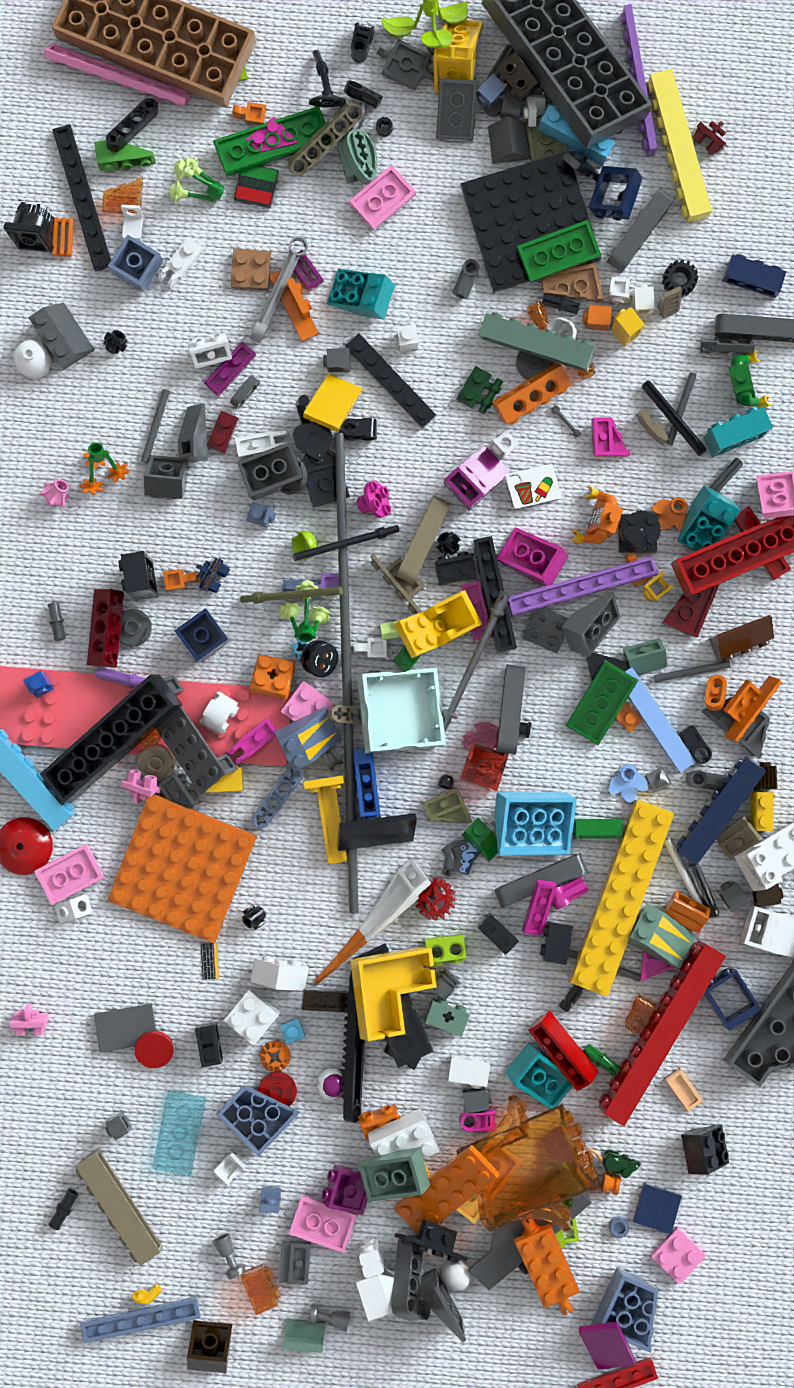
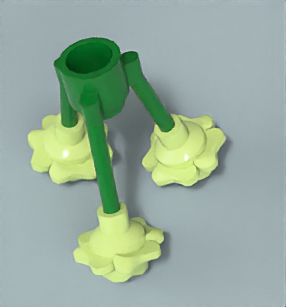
M197 157L194 159H179L175 163L173 171L176 174L177 182L169 188V198L174 199V204H177L178 200L182 197L199 198L214 202V199L220 200L225 187L202 172L203 170L198 167ZM185 176L195 178L208 186L206 193L209 195L188 192V190H183L179 179Z
M309 580L302 581L300 585L296 586V591L319 589ZM311 597L303 598L305 601L304 622L297 627L295 618L299 616L301 607L298 606L297 602H286L281 605L278 615L281 616V619L291 621L294 637L298 638L301 642H310L315 639L318 625H326L327 621L331 620L329 611L322 606H313L312 610H309V600H311ZM309 619H310V621H313L314 626H312V625L308 622Z

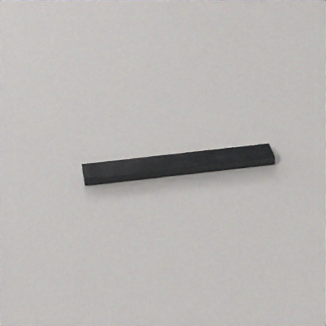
M68 124L52 129L95 272L106 269L111 262V257L72 127Z

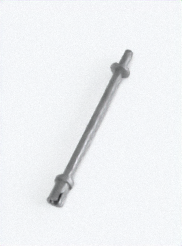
M499 591L494 605L490 607L491 617L448 710H442V713L445 714L443 719L444 733L451 719L458 718V715L455 713L456 708L498 618L505 614L504 609L511 595L505 594L503 591Z

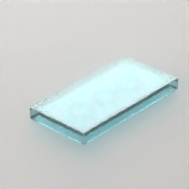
M168 1090L152 1169L191 1176L207 1097Z

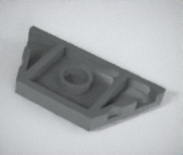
M733 697L726 699L723 708L718 711H711L707 708L701 711L725 732L735 722L723 711ZM760 711L755 721L738 741L739 744L758 759L762 757V748L770 717L763 711Z

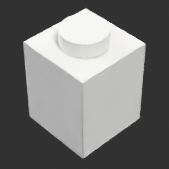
M642 284L634 287L632 291V309L637 315H652L655 309L653 286L648 287V285Z
M416 324L397 327L400 352L418 349L419 342Z

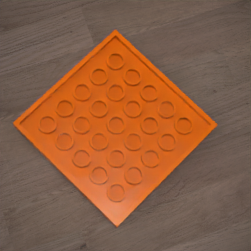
M153 794L152 797L148 796L107 901L215 944L258 835L156 794Z

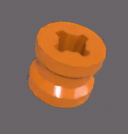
M604 1172L601 1181V1192H611L617 1196L621 1183L620 1175L610 1176L609 1173Z

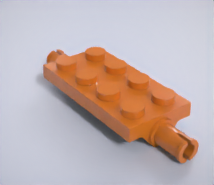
M524 1210L526 1217L523 1211H521L518 1216L524 1226V1232L520 1237L514 1239L517 1249L543 1307L546 1308L558 1303L562 1315H567L565 1307H567L569 1313L573 1311L568 1298L580 1293V1290L550 1223L545 1226H539L534 1222L530 1210Z

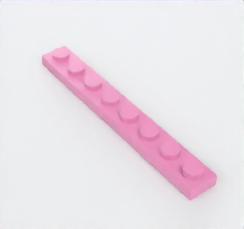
M52 43L44 49V57L50 58L52 62H61L67 64L70 68L84 70L87 74L101 76L104 80L118 82L124 87H133L141 93L153 94L158 99L173 101L175 105H185L191 99V94L181 89Z

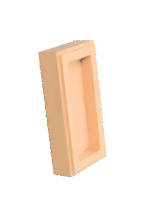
M678 1068L664 1079L687 1112L703 1102V1099L681 1068Z

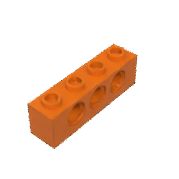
M554 363L492 401V404L503 423L507 425L513 424L519 420L520 416L532 413L538 405L548 403L551 397L567 391L571 383L562 365ZM551 381L550 388L546 390V383ZM535 391L534 398L530 400V393ZM519 401L518 408L513 409L514 403Z

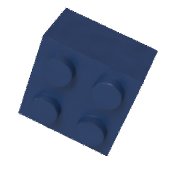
M206 608L174 630L199 664L230 642Z

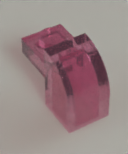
M480 722L473 725L476 730L475 734L473 731H470L462 736L464 740L461 744L464 748L481 739L488 751H491L497 747L498 728L491 723Z

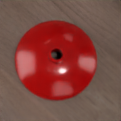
M20 817L10 820L0 829V864L7 871L17 875L33 874L35 870L45 866L50 860L53 851L52 836L47 827L40 821L29 817ZM19 843H22L24 845V848L22 850L18 849Z

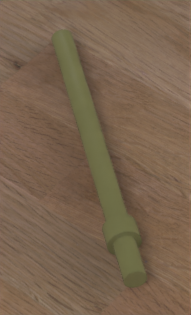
M342 587L264 594L263 592H254L252 595H241L240 601L241 603L253 602L254 604H259L272 600L342 595L343 589Z

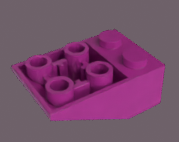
M484 445L444 479L443 484L470 511L506 478L505 474L511 472Z

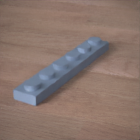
M195 1296L84 1320L80 1325L84 1343L199 1319L201 1313L198 1297Z

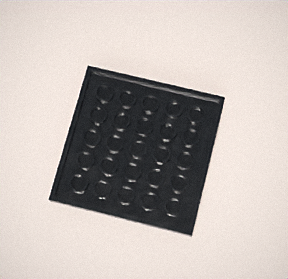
M566 152L460 184L493 293L529 282L517 251L518 245L588 220L590 223L574 168L562 158ZM599 257V258H597V259H594V260H591V261H589V262L583 263V264H581V265L575 266V267L584 266V265H588V264H591V263H594V262H598V261L601 260V257Z

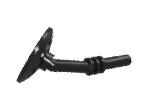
M314 50L313 57L316 62L317 73L321 76L323 91L322 95L311 98L308 101L309 105L316 107H339L345 105V99L333 95L326 62L323 61L319 50Z

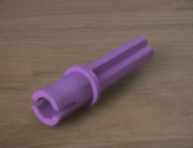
M98 667L95 671L97 678L128 685L129 688L137 687L146 679L137 676L135 673L131 675L103 667Z

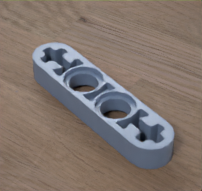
M291 766L286 770L253 815L252 822L257 828H265L269 825L303 779V768L299 770L300 777L295 776L292 780L296 782L294 786L289 781L284 780L286 776L288 778L292 776V772H290ZM287 783L290 790L287 794L279 792L280 784ZM272 798L278 801V807L274 810L269 809L267 806L268 800ZM264 807L268 812L273 814L271 817L269 816V814H267L264 818L266 823H261L259 825L257 823L258 819L256 817L258 815L262 816L265 811H262V808Z

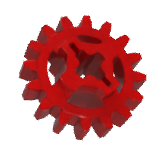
M434 878L433 882L429 880L431 884L419 894V899L417 900L419 903L415 907L421 909L419 914L425 915V918L430 920L432 917L433 920L437 921L438 916L441 919H445V913L451 914L449 909L455 908L452 902L457 901V898L452 896L456 891L451 889V884L446 883L443 879L439 881V879ZM441 888L444 889L446 895L442 894L443 890H441Z

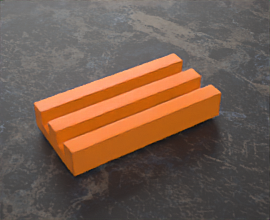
M54 217L53 256L72 257L73 218L59 219ZM59 224H61L60 252H58ZM66 224H69L68 251L65 252Z

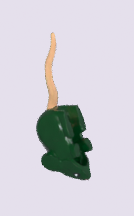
M583 1145L584 1149L598 1157L607 1172L621 1174L623 1178H628L641 1165V1161L631 1159L627 1154L619 1155L616 1151L606 1149L602 1157L596 1150Z

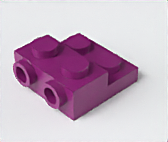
M334 1164L333 1169H330L327 1175L328 1187L322 1191L323 1203L330 1209L363 1215L368 1198L361 1173L354 1171L352 1168Z

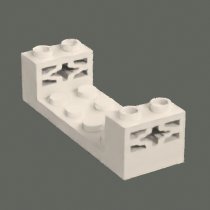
M794 822L734 856L753 891L767 890L782 881L780 876L794 869Z

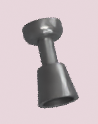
M230 1233L221 1235L212 1241L221 1257L226 1258L230 1267L226 1272L228 1279L236 1278L246 1271L245 1266L241 1263L237 1264L232 1254L234 1248Z
M315 1304L311 1305L308 1325H315L316 1321L320 1320L330 1322V1326L347 1332L350 1312L333 1311L332 1314L318 1312L319 1307Z

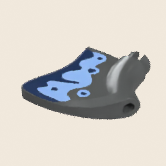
M465 839L448 844L441 849L445 855L442 873L449 877L452 876L453 871L469 875L472 864L480 853Z

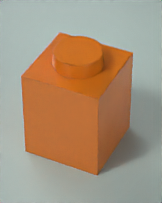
M589 305L587 311L583 313V322L586 323L585 329L608 331L611 323L612 307Z

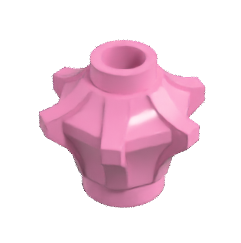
M57 479L53 483H45V490L41 491L40 494L45 497L46 503L50 506L59 505L62 508L65 507V499L69 498L67 482Z

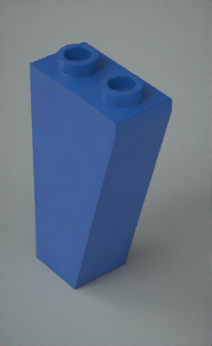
M365 749L353 750L361 820L381 818L373 753L365 754Z

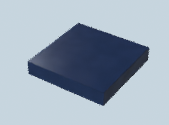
M643 1183L633 1222L671 1234L682 1195Z

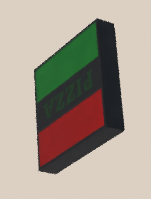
M257 166L240 172L234 200L271 208L279 170Z

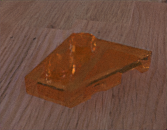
M138 177L136 181L128 184L125 182L116 188L103 191V213L123 214L121 205H137L141 208L143 178ZM127 210L130 213H137L134 210Z

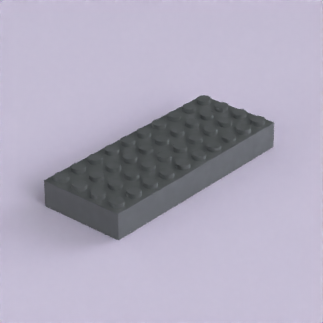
M482 0L481 4L586 149L647 118L653 105L577 0Z

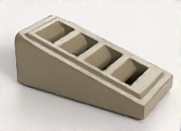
M676 287L663 293L657 305L662 318L679 312L682 296L681 287Z

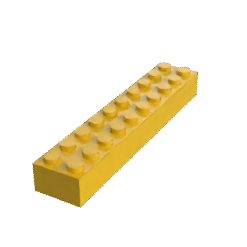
M639 799L634 800L623 829V839L620 838L568 979L570 983L608 997L673 819V812Z

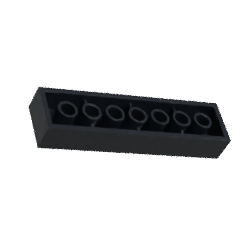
M160 674L149 675L42 771L40 775L62 804L74 802L183 704Z

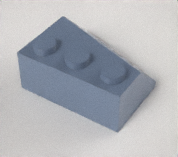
M244 1085L230 1097L217 1111L216 1115L260 1156L295 1119L300 1111Z
M617 1267L593 1319V1323L618 1322L627 1343L651 1353V1338L654 1332L653 1320L656 1314L658 1290L635 1274Z

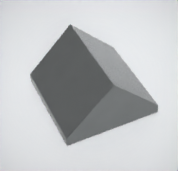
M507 116L488 126L492 164L530 159L526 124L524 121Z

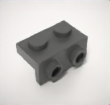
M178 771L173 772L172 775L157 784L161 787V791L168 800L188 808H193L199 804L197 793L194 789H189L186 784L188 780L182 772L180 774Z

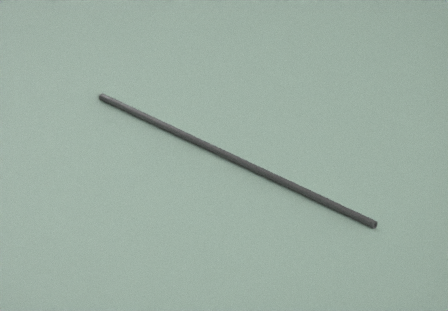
M335 433L338 541L347 539L344 433ZM348 547L338 549L339 587L343 589V594L339 595L343 705L352 706ZM343 724L346 822L356 821L353 724ZM357 849L347 850L349 913H359Z

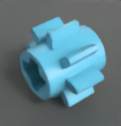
M296 638L297 643L290 645L295 649L291 654H298V660H300L302 652H297L299 645L306 646L309 643L301 642Z

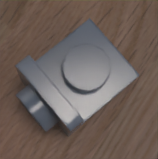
M252 502L246 521L268 528L269 524H273L276 513H274V509L271 506L266 507Z
M262 1187L259 1213H279L281 1188Z

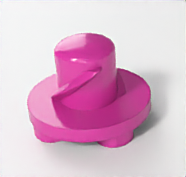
M374 480L367 482L364 486V495L357 498V507L360 512L364 514L372 513L377 518H383L391 514L387 487L381 486L380 483Z

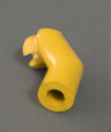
M155 1284L149 1291L137 1290L133 1292L132 1299L139 1304H150L163 1290L158 1284Z

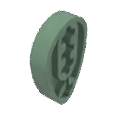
M353 129L343 137L342 150L353 174L362 184L367 185L375 179L377 173L376 148L367 133L360 129Z

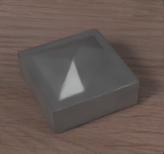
M663 767L645 775L654 793L672 784Z

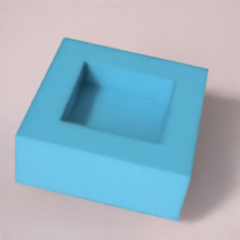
M299 1018L280 1025L287 1044L305 1037Z

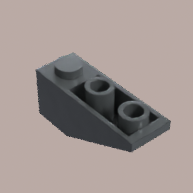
M204 403L187 407L178 438V454L181 460L191 463L208 460Z

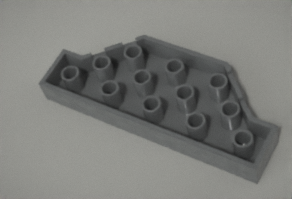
M794 961L760 1007L762 1010L755 1014L723 1059L759 1087H761L771 1071L794 1068Z

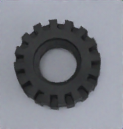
M682 259L680 262L676 260L673 264L670 263L662 277V285L665 284L664 289L670 291L676 287H681V297L689 295L695 288L699 277L697 276L698 271L694 270V264L690 266L689 261L684 263ZM675 273H684L687 277V282L684 285L676 284L673 280Z

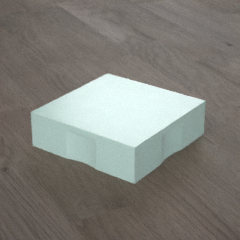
M437 668L416 669L402 673H367L357 677L365 754L439 747L446 744L443 717L439 707L440 691Z

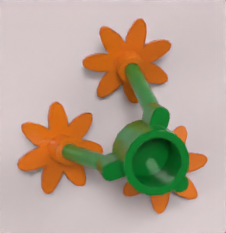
M91 443L88 447L89 453L83 454L84 457L88 458L85 465H89V480L83 479L84 484H80L79 487L84 489V494L91 492L92 495H95L96 491H103L101 486L104 483H96V478H94V469H97L98 463L102 466L106 465L103 459H107L113 467L108 469L111 474L107 478H113L114 483L119 478L125 480L124 474L130 472V469H126L128 464L124 463L122 466H120L119 462L115 464L108 450H104L101 443Z

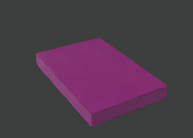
M618 1322L579 1326V1334L597 1370L635 1366L636 1359Z

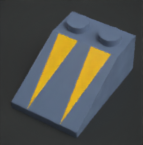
M327 707L274 731L293 772L311 764L341 740L334 722H331L328 718Z

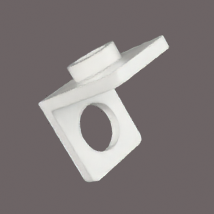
M121 205L124 215L122 238L125 239L127 235H130L136 240H140L144 219L140 206ZM127 210H134L137 213H130Z
M505 431L497 439L493 438L490 445L492 451L504 459L518 446V442L508 431ZM504 438L511 441V446L507 449H504L500 444V441Z
M87 895L54 905L60 923L92 913ZM79 901H82L85 904V910L83 912H81L78 909L77 905Z

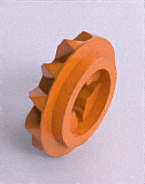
M277 1040L267 1042L260 1051V1063L266 1070L272 1072L282 1071L288 1066L291 1058L288 1046ZM280 1050L278 1055L280 1060H274V1062L270 1063L272 1058L270 1053H276Z

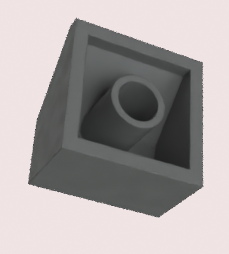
M151 455L144 474V495L183 499L186 489L188 461L176 457Z

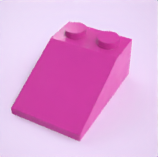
M516 527L497 557V561L544 587L554 583L568 559V555L562 547Z

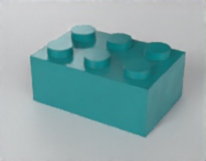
M754 407L746 411V414L741 417L740 414L730 417L726 423L720 421L713 424L712 428L707 430L708 433L703 438L712 458L764 437L773 429V426L765 408L758 409Z

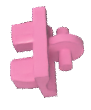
M132 769L128 771L127 778L121 781L120 787L129 789V794L133 796V801L141 803L142 800H147L148 796L152 797L155 792L160 793L161 787L157 786L156 776L146 775L144 776V781L140 780L141 772Z
M26 1004L25 1010H18V1013L13 1014L12 1021L9 1022V1028L14 1029L15 1036L25 1035L27 1028H33L34 1035H43L49 1015L48 1013H39L38 1009L32 1010V1005Z

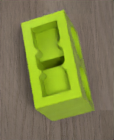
M463 933L425 938L426 947L433 948L437 946L442 949L440 956H433L434 966L444 965V961H451L452 964L461 963L463 959L467 958ZM453 944L461 946L458 954L450 952V947Z

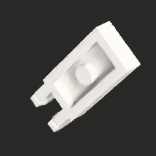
M187 237L165 265V268L162 269L158 275V280L163 281L172 272L174 275H172L167 283V287L172 288L179 279H182L203 252V247Z
M269 431L235 438L238 457L253 456L288 443L275 444L274 438L288 436V431Z

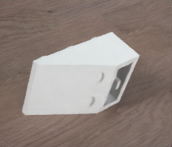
M750 905L739 942L794 958V918Z

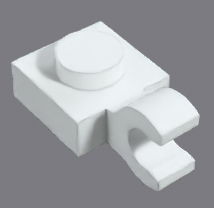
M367 638V644H354V653L367 652V658H386L387 639Z

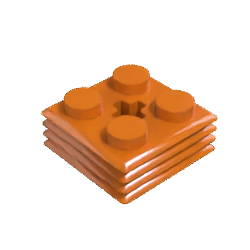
M258 654L250 692L288 700L295 671V661ZM271 675H276L274 679H270Z

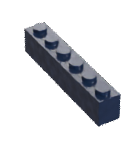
M747 756L737 760L733 766L735 768L734 772L726 775L722 781L723 787L720 790H715L711 796L712 801L709 806L704 805L699 813L701 816L698 821L694 820L690 824L687 836H682L676 844L678 846L677 852L695 865L700 862L766 772L763 767Z

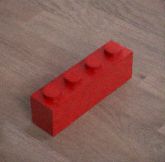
M550 1010L538 1017L528 1029L530 1034L577 1092L590 1085L598 1074V1069Z

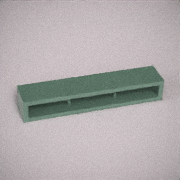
M495 312L485 314L478 334L481 339L588 373L595 353L592 343L581 340V343L574 341V338L569 335L561 337L549 329L542 331L538 329V326L530 323L526 326L520 324V321L514 318L507 320Z

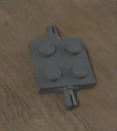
M400 39L397 40L395 46L390 51L381 47L377 50V55L386 59V64L382 70L383 76L413 90H416L419 82L424 77L434 82V73L427 70V66L432 59L431 54Z

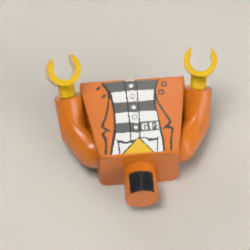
M588 486L587 488L591 489V493L589 495L584 494V496L597 500L586 533L583 535L578 530H573L572 533L576 537L570 539L576 544H581L583 541L585 543L602 544L607 538L615 534L623 509L618 507V501L615 496L602 491L599 492L597 489Z

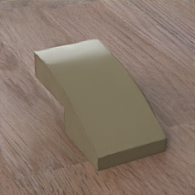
M647 409L640 410L636 416L643 428L661 445L665 444L668 441V437L662 423L654 425Z

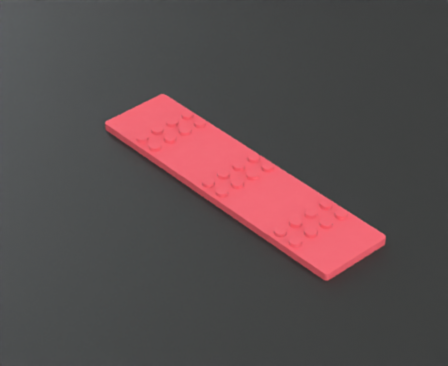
M0 666V729H3L9 735L8 739L12 743L18 745L68 749L136 687L129 688L128 685L96 677V674ZM39 671H43L48 676L54 690L36 698L34 694H30L23 680ZM178 681L184 691L177 695V697L183 704V709L216 757L226 754L241 738L266 718L277 730L291 722L290 718L280 712L287 700L253 694L250 692V686ZM290 690V692H289L288 699H289L290 696L293 694V692H292L291 690ZM220 691L238 702L237 707H239V710L234 718L230 716L226 723L229 726L225 733H220L218 736L201 726L199 721L203 718L204 715L202 714L211 699H214L216 693ZM155 729L128 754H139L143 748L151 744H161L167 748L168 746ZM275 736L240 763L285 766L287 758ZM239 747L229 757L234 762L236 758L242 756L245 752Z

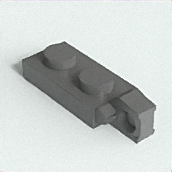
M732 337L701 339L699 347L702 353L710 354L712 351H717L722 354L737 352L742 355L754 353L755 348L751 338Z

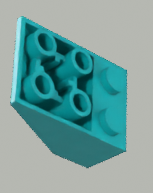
M338 269L327 304L368 318L384 320L395 284L383 274Z
M704 485L692 502L677 541L695 551L717 543L733 523L741 509L733 500Z

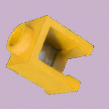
M663 571L642 587L644 590L642 593L648 601L652 600L655 602L674 587L673 584L669 585L662 577L665 575Z

